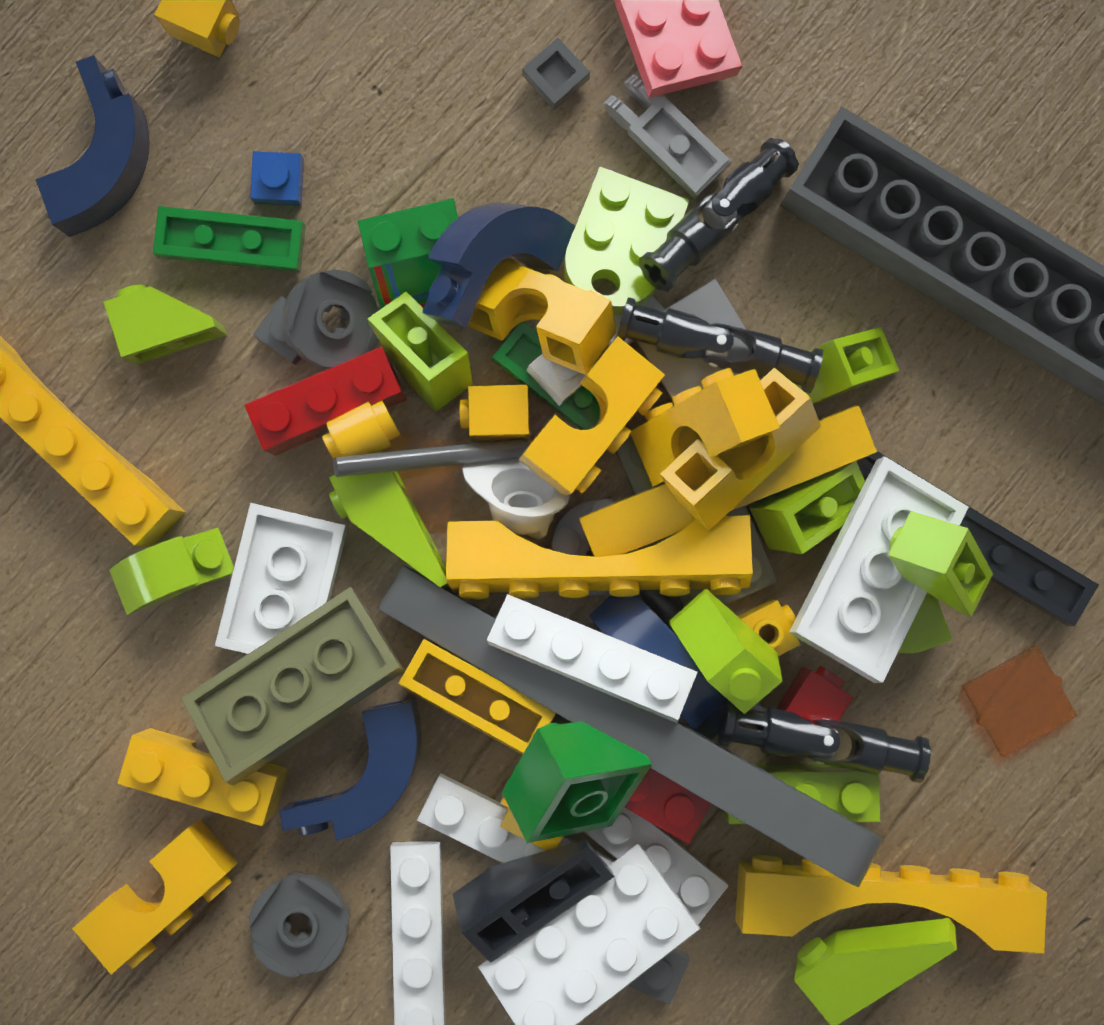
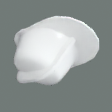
M519 458L468 463L463 466L462 471L465 481L477 494L488 502L493 521L500 522L514 534L529 535L537 540L543 539L547 535L548 527L553 521L554 514L568 504L570 494L563 496L522 463Z

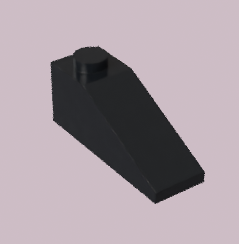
M586 840L494 865L452 894L461 932L491 963L614 878V874Z

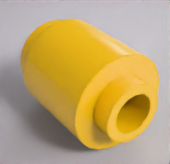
M381 400L373 405H370L368 401L327 422L326 424L330 432L323 435L322 438L334 459V457L378 453L392 446L390 441L401 435L384 402Z

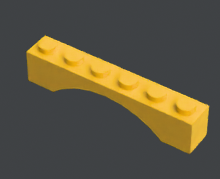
M0 336V418L134 546H154L185 514V511L152 479L122 457L72 413L31 371L16 350Z
M750 515L725 516L710 531L695 519L680 532L654 546L628 554L603 557L568 555L542 548L517 536L498 521L448 522L446 581L452 592L459 593V596L464 599H485L489 597V593L509 592V595L515 598L530 599L538 597L539 592L559 591L560 596L567 598L586 597L589 595V591H609V594L612 596L632 597L638 595L640 590H660V594L665 596H683L689 594L690 589L705 588L711 589V593L715 595H734L740 593L741 588L750 587L753 575Z
M756 855L752 857V862H739L735 921L741 932L745 934L793 937L814 921L838 910L869 903H900L924 907L954 919L970 929L993 950L1044 954L1047 892L1031 883L1028 875L1016 872H998V879L980 878L979 872L961 868L949 869V876L930 874V869L915 865H901L900 872L881 871V866L874 863L871 864L860 887H856L808 859H802L801 866L784 865L781 858Z

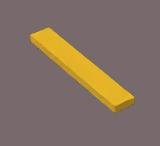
M855 405L819 420L821 427L732 510L876 453L877 450L860 407ZM666 483L579 517L594 557L628 553L678 533L696 519L675 499Z

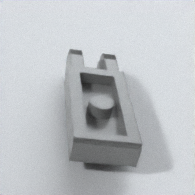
M632 74L624 82L626 90H628L631 97L647 110L638 117L618 97L616 98L611 95L603 103L606 111L623 129L628 131V135L696 200L729 167L731 161L664 95L648 98L643 81L639 76L637 77Z

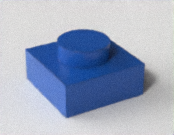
M253 151L250 199L254 204L302 206L304 158L301 153Z

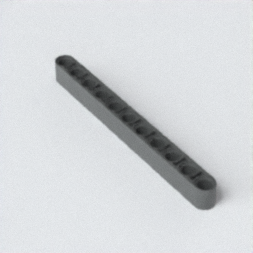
M401 565L378 606L384 613L573 723L582 721L647 755L652 763L650 768L856 887H860L884 842V839L679 721L675 723L488 645L487 638L497 617L461 598L452 591L437 586L424 575L407 566Z

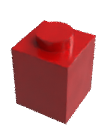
M819 666L817 671L814 672L802 667L776 709L791 711L809 720L811 723H813V720L818 719L839 721L854 697L841 689L845 681L828 669Z

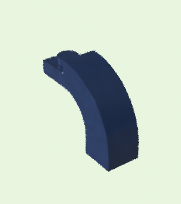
M94 55L76 61L95 116V130L91 144L80 159L72 165L35 179L51 224L69 237L102 224L121 210L139 186L149 156V129L143 108L129 93H125L114 69L107 71Z
M491 203L467 211L446 228L428 256V259L441 266V269L430 287L429 297L422 313L435 321L466 328L489 275L501 261L509 256H513L526 266L558 271L576 226L556 212L533 206Z
M610 595L588 617L604 634L696 671L697 675L681 716L698 733L711 740L718 735L720 717L727 698L706 680L680 639L637 595L632 597Z
M416 697L370 706L362 711L369 755L367 766L361 779L354 786L338 793L288 803L279 811L283 831L298 828L299 835L314 834L328 829V822L332 821L337 841L351 837L369 828L394 806L412 779L420 755L421 721Z

